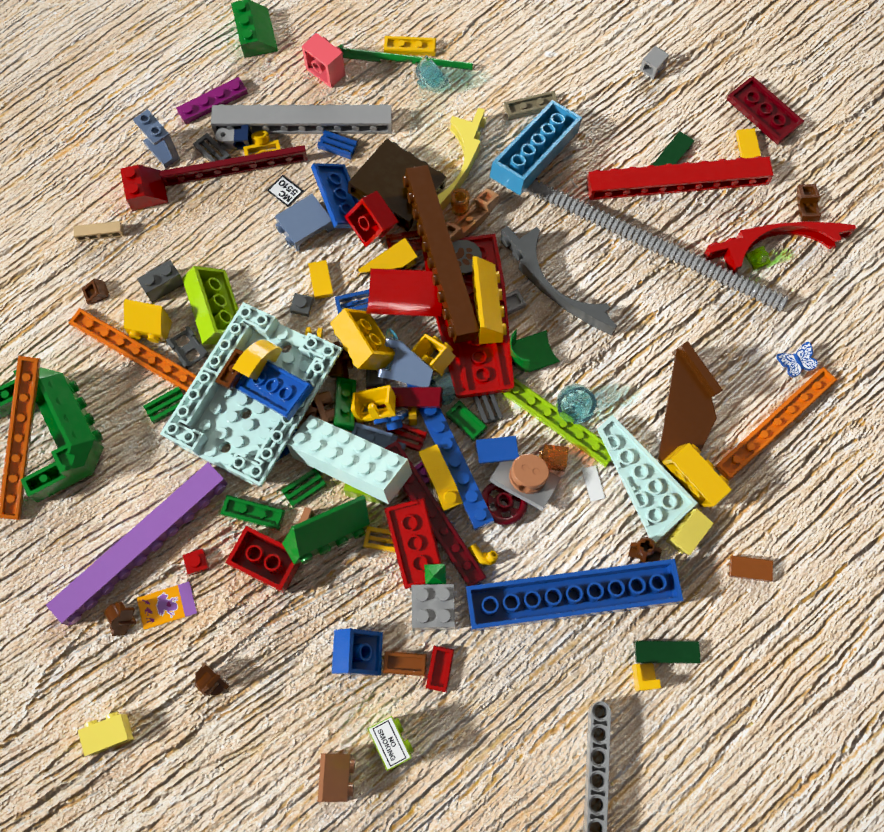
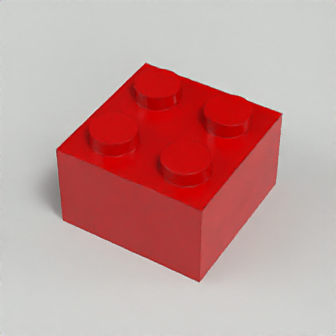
M378 191L361 198L344 216L365 247L379 241L399 222Z

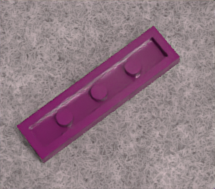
M237 77L176 107L186 125L212 112V105H226L248 94V91L241 79Z

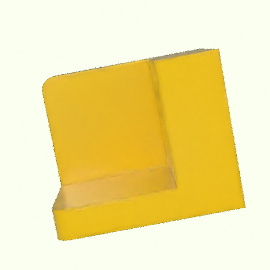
M653 663L632 665L635 691L661 688L660 679L656 680Z

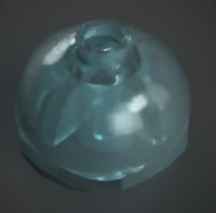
M425 55L416 67V76L419 79L417 84L423 90L426 88L432 92L440 91L449 83L448 78L444 80V73L432 59L427 61L429 58Z
M573 383L560 390L556 399V407L564 421L580 424L592 418L597 402L594 394L588 387Z

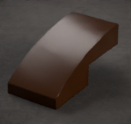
M816 184L797 185L800 221H819L821 218L818 206L820 196Z

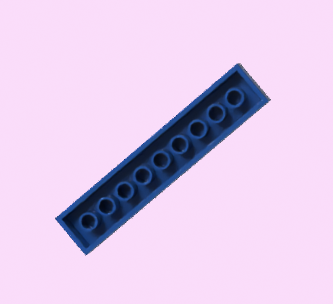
M675 559L466 586L471 632L676 605L684 601Z

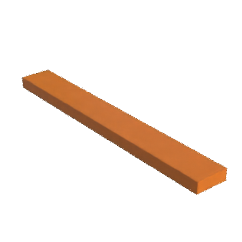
M81 308L78 309L68 322L70 326L187 392L197 376Z
M18 356L0 494V518L21 519L24 487L20 479L26 477L41 358Z
M822 367L728 453L715 468L730 481L829 389L837 379L825 367Z

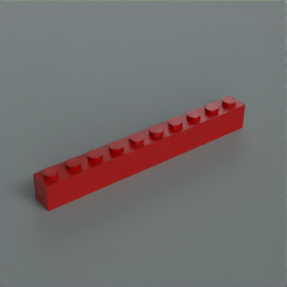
M756 156L754 158L740 157L731 160H705L696 163L685 162L661 166L649 165L638 168L594 170L588 172L586 184L589 200L763 186L770 183L774 174L770 157Z

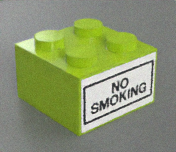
M390 716L368 728L387 771L412 758L411 753L414 750L408 739L404 741L401 735L404 729L398 718L394 720Z

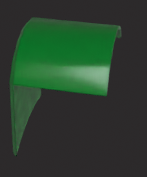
M517 329L512 334L510 340L512 363L519 370L532 372L560 362L550 347L547 330L516 340Z

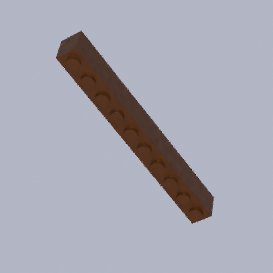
M428 165L406 168L405 176L402 178L403 186L407 188L409 204L412 203L413 206L412 215L414 220L417 219V232L423 239V251L427 252V265L433 272V285L437 286V298L439 303L443 305V318L447 320L449 325L447 327L448 335L450 338H453L454 344L477 340L480 330Z

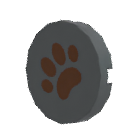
M468 240L452 242L462 276L471 275L473 257L482 258L480 248L474 242Z

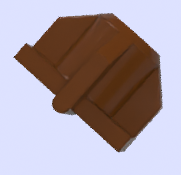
M643 537L638 542H631L628 557L640 559L641 563L660 561L662 549L656 546L653 539Z
M117 602L105 609L104 615L109 622L112 636L126 635L129 625L136 624L133 616L134 607L125 608L123 602Z
M206 662L195 672V686L205 696L219 695L224 689L229 687V684L220 676L219 672L215 671Z

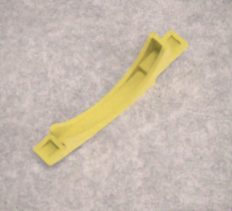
M478 107L473 122L454 116L451 117L450 131L455 135L462 147L464 164L456 180L446 190L437 195L442 211L453 200L468 177L480 152V130L485 127L487 121L485 109Z

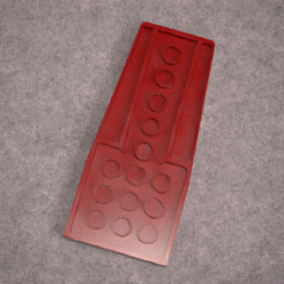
M494 233L464 237L459 240L474 242L480 248L482 259L495 264L496 272H500V283L497 284L498 289H502V300L499 301L500 306H504L502 323H506V335H503V342L479 344V337H477V340L454 344L453 338H450L448 335L447 327L449 325L447 320H444L443 314L441 313V317H435L442 344L445 342L454 349L452 353L456 356L448 365L456 398H467L510 392L514 389V376L510 352L505 282L496 235ZM423 251L425 270L432 271L427 265V252ZM467 274L463 276L476 318L472 274Z

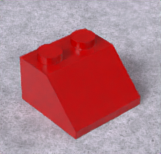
M139 164L120 168L126 201L132 211L169 203L165 185L160 177L161 170Z

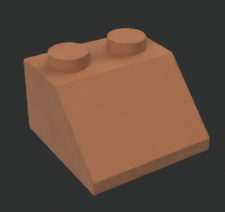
M321 753L317 802H348L349 797H353L354 782H350L351 773L355 772V759H352V754Z

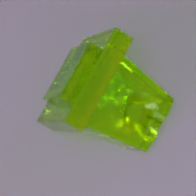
M764 246L745 254L754 271L771 264L768 257L769 254Z

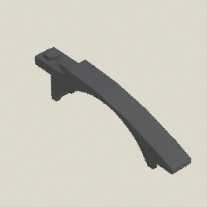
M508 226L502 229V244L512 251L516 260H520L518 269L542 293L567 312L609 335L615 333L617 325L608 316L607 311L610 309V306L607 303L590 304L571 299L556 290L545 278L538 264L536 245L540 233L538 227H535L520 239Z

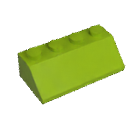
M193 266L183 276L182 280L202 344L216 345L238 311L236 300L226 270Z

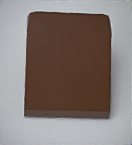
M94 278L82 288L88 305L110 296L103 280Z

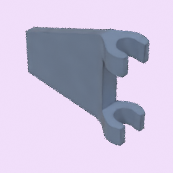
M390 337L386 338L384 346L396 348L391 370L386 368L379 369L378 377L418 387H430L434 370L402 341Z

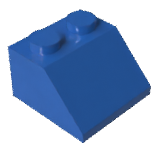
M353 628L334 630L332 674L381 676L383 632Z

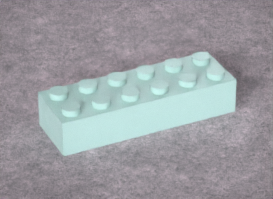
M312 415L308 417L286 444L294 459L387 504L392 501L412 474L407 458Z

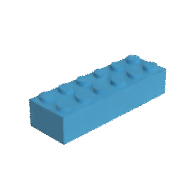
M552 100L492 162L490 178L516 194L521 195L578 133L582 117Z

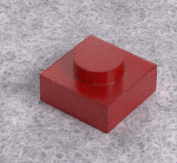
M203 548L182 555L189 576L209 569Z

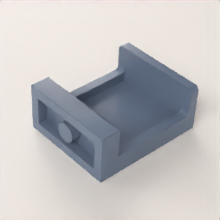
M148 109L133 119L134 123L147 136L143 140L144 144L165 168L180 159L170 134Z
M310 194L275 216L277 222L275 224L276 229L280 234L284 233L287 244L290 248L294 247L296 251L300 250L299 245L324 229L328 233L334 230L330 216L313 194Z

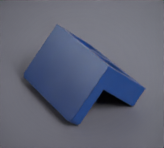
M516 436L476 440L475 446L479 464L513 461L519 457Z

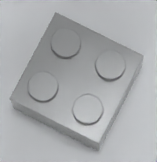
M454 584L411 585L412 630H455Z

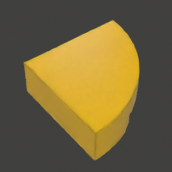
M408 408L409 425H417L416 408Z

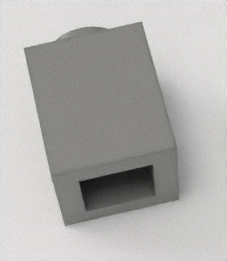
M654 46L643 58L640 71L654 80L666 66L669 54Z

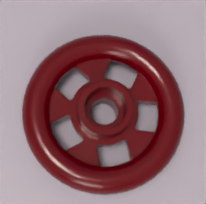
M493 483L488 484L481 494L494 519V523L498 525H512L520 521L527 512L528 503L514 495L511 496L508 493H504V489ZM494 490L499 493L495 498L490 495ZM505 501L507 505H501L500 502ZM514 501L520 502L519 509L513 508ZM492 503L494 504V507L497 509L493 512L490 510L488 506ZM502 512H510L511 516L502 517Z

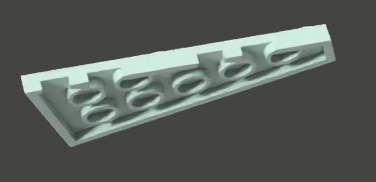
M612 415L597 431L649 538L653 539L656 543L698 503Z

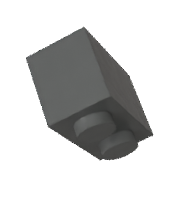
M171 260L137 278L152 303L184 285L179 272Z

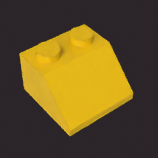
M125 299L124 329L133 339L145 338L153 343H159V341L166 343L172 321L163 306Z

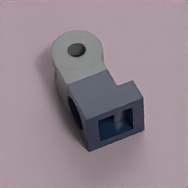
M241 125V129L229 130L227 128H220L215 134L218 144L225 150H244L243 147L251 145L252 133L249 125Z

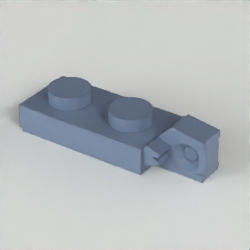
M355 422L354 430L352 431V434L382 448L387 447L398 438L393 433ZM398 442L405 451L406 444Z

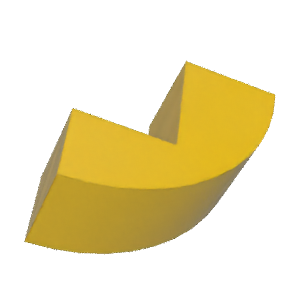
M267 340L256 341L242 353L232 369L251 379L257 380L267 360L276 363L283 349Z

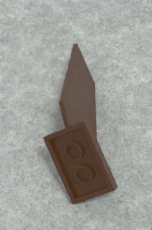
M688 341L672 352L675 357L658 460L665 470L683 488L684 486L666 468L662 461L676 448L687 443L694 444L702 451L717 419L712 397L723 391Z

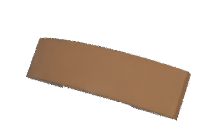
M486 188L474 199L475 205L454 224L448 221L446 225L451 241L454 242L462 239L478 228L495 208L500 199V194Z

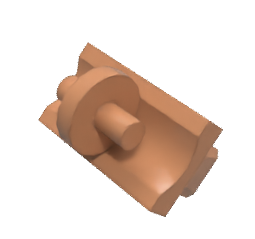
M326 391L319 394L317 392L314 397L317 407H314L313 403H311L304 414L305 418H308L310 415L317 417L320 414L323 421L333 423L334 408L325 411L323 407L333 403L330 392Z

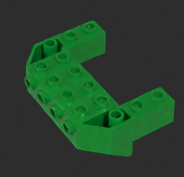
M40 367L36 403L55 441L57 449L51 452L55 462L20 479L27 496L37 503L94 474L104 449L101 442L103 437L98 429L95 430L93 426L95 424L93 416L90 413L87 414L85 408L88 406L82 396L79 397L77 392L80 389L74 380L70 381L61 372ZM15 379L0 386V419L11 414Z

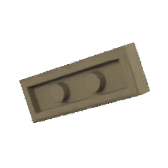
M555 91L504 102V109L508 120H513L540 113L552 100L558 104L559 102Z

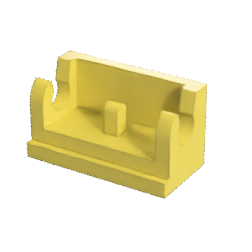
M697 508L692 509L682 518L666 542L681 554L685 552L687 555H691L714 523Z

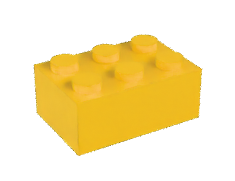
M344 308L330 323L335 335L342 342L344 350L348 352L352 363L358 369L379 370L385 368L394 359L395 352L393 348L384 346L386 337L372 315L366 314V311Z
M690 443L679 446L662 463L702 507H714L732 490L728 486V480L722 475L719 476L714 471L715 466L700 455L701 451L697 446Z

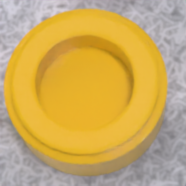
M264 130L254 132L251 135L252 143L255 145H262L270 141L269 133Z

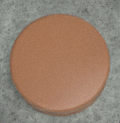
M523 454L517 457L509 472V479L513 487L525 494L539 492L549 477V468L546 462L534 454Z

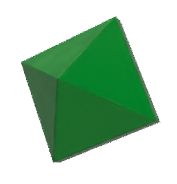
M446 564L424 565L425 585L446 584Z

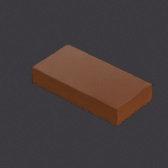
M731 555L729 577L772 582L773 560Z
M385 651L383 673L425 677L427 654Z

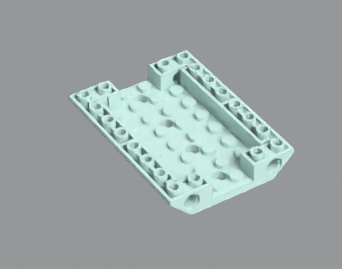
M243 302L160 435L250 484L262 487L343 349L309 332L305 336L281 325L276 317ZM262 339L282 349L286 345L292 346L291 350L287 353L281 351L276 363L267 360L314 387L291 420L241 393L236 388L231 391L215 382L235 348L244 352L250 345ZM250 410L252 412L251 416L247 419L242 418L243 413ZM225 444H231L230 450L223 453L222 447Z

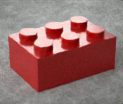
M245 526L225 562L229 567L285 594L301 562L293 564L282 543L248 526Z

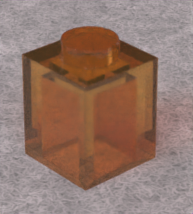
M545 444L543 450H539L538 456L546 462L549 470L565 472L569 447Z

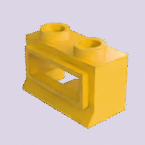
M424 334L412 348V351L435 372L443 376L444 370L456 357L452 353L454 349L445 342L442 344L443 342L436 336L430 337ZM434 350H437L440 353L435 359L431 358L430 355Z
M390 385L354 392L351 412L358 423L396 416V395ZM378 405H386V408H377Z

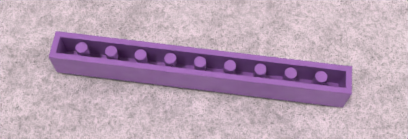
M207 462L46 604L48 609L61 624L69 626L78 622L86 610L95 607L98 603L97 600L103 595L109 594L117 582L126 579L135 566L143 564L152 551L155 552L161 548L163 541L168 537L174 536L179 531L178 528L181 525L190 522L199 509H204L208 506L210 500L215 495L221 494L228 483Z

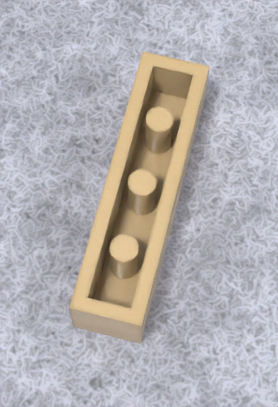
M120 221L73 226L74 238L77 242L124 237V226Z

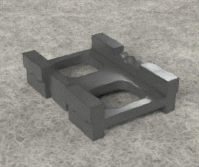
M189 326L185 327L186 330L172 339H166L168 345L179 356L178 359L187 370L201 359L209 356ZM186 335L190 340L189 343L179 347L176 340ZM196 349L200 356L192 362L188 361L186 354Z

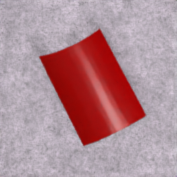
M370 268V288L366 314L441 317L442 303H439L437 298V286L433 285V272Z

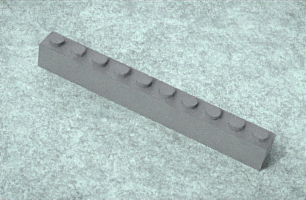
M221 104L212 105L211 126L214 134L220 128H227L229 130L241 129V125H249L252 134L261 130L267 131L269 134H323L324 130L335 134H392L391 105Z

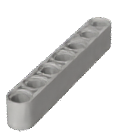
M602 701L591 704L588 710L583 832H590V825L593 822L600 824V832H607L611 709L607 703ZM598 705L603 707L605 712L602 718H598L594 713L595 707ZM596 728H600L604 733L601 741H597L594 738L593 733ZM596 751H600L603 755V760L600 764H596L593 761V754ZM595 774H599L602 778V784L599 787H594L592 784V777ZM594 798H599L601 801V808L597 811L591 808V801Z

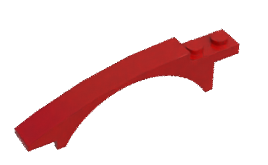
M805 221L769 224L740 230L736 238H730L725 242L711 243L703 255L707 261L724 257L729 271L733 270V273L736 274L738 269L742 267L747 251L766 238L777 235H798L810 238L829 249H833L836 247L835 242L850 237L856 227L855 225Z

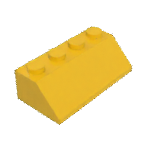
M474 256L472 261V282L476 319L480 330L478 334L479 344L503 342V335H506V323H502L504 306H500L499 301L502 300V289H498L497 284L500 283V272H496L495 264Z

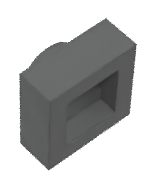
M295 293L290 312L309 317L314 298Z

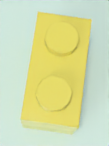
M119 711L106 715V719L103 721L93 720L85 723V728L78 730L84 756H94L134 740L127 714H119Z

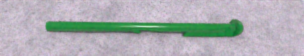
M344 44L338 46L343 52V58L380 63V59L412 62L414 65L424 64L472 70L473 63L344 48Z

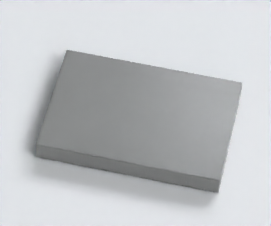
M514 460L500 462L489 482L543 511L561 477L549 471V477L539 492L525 494L516 490L509 479V472Z

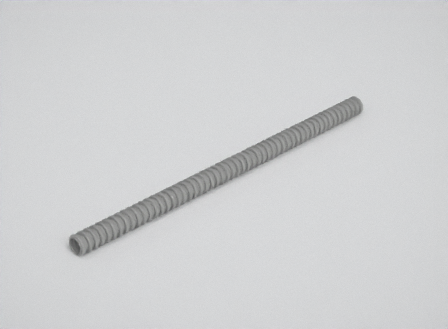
M537 179L524 191L525 193L529 192L530 195L534 194V197H539L540 200L544 199V202L549 201L551 205L555 204V207L560 206V209L564 208L566 212L570 211V214L574 213L576 217L585 218V221H591V224L596 223V226L600 225L602 229L607 228L606 231L611 230V233H617V236L621 235L623 239L626 237L628 241L632 240V243H638V246L643 245V248L647 247L649 251L654 250V253L658 252L660 256L664 255V258H670V261L675 260V263L679 262L681 266L686 265L685 268L690 267L692 271L696 270V273L701 272L702 276L707 275V278L711 277L713 281L718 280L719 284L722 282L724 286L728 285L730 289L733 287L734 291L739 290V293H745V296L750 295L751 299L756 298V301L760 300L762 304L767 303V306L771 305L773 309L777 308L779 312L784 309L788 301V296L784 297L782 293L778 294L776 290L773 292L771 288L767 289L765 285L762 287L760 286L761 283L756 284L754 280L750 281L748 277L745 279L743 275L739 276V273H733V270L728 271V268L725 267L724 269L722 265L717 266L716 262L713 264L711 260L707 261L705 257L702 259L700 258L701 255L696 256L694 252L690 253V250L685 251V248L682 247L681 249L679 245L674 246L673 242L670 244L668 240L664 241L662 237L659 239L658 235L653 236V233L650 232L649 234L647 230L642 231V228L638 229L636 225L632 226V223L627 224L625 220L621 221V218L617 219L615 215L610 216L611 214H606L604 210L601 212L600 208L595 209V206L591 207L589 203L584 204V201L580 202L578 198L574 199V196L569 197V194L565 195L563 191L559 192V189L554 190V187H548V184L539 183Z

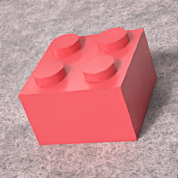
M315 33L302 45L306 69L330 88L345 76L343 52L339 47L329 43L327 38Z

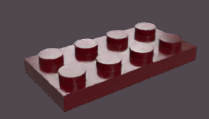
M754 76L747 79L726 98L728 102L777 145L804 123L802 118Z

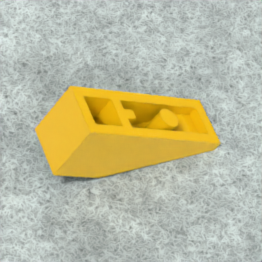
M404 238L358 269L360 274L370 273V268L402 269L406 267L408 269L416 264L415 259L418 256L406 238Z
M435 444L418 451L436 500L442 510L445 511L463 503L438 445Z

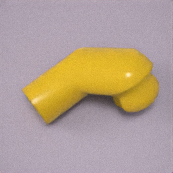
M476 543L468 548L479 564L492 565L498 559V554L495 551L482 552Z

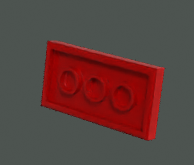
M425 498L384 508L405 589L411 588V585L425 584L424 565L442 564Z

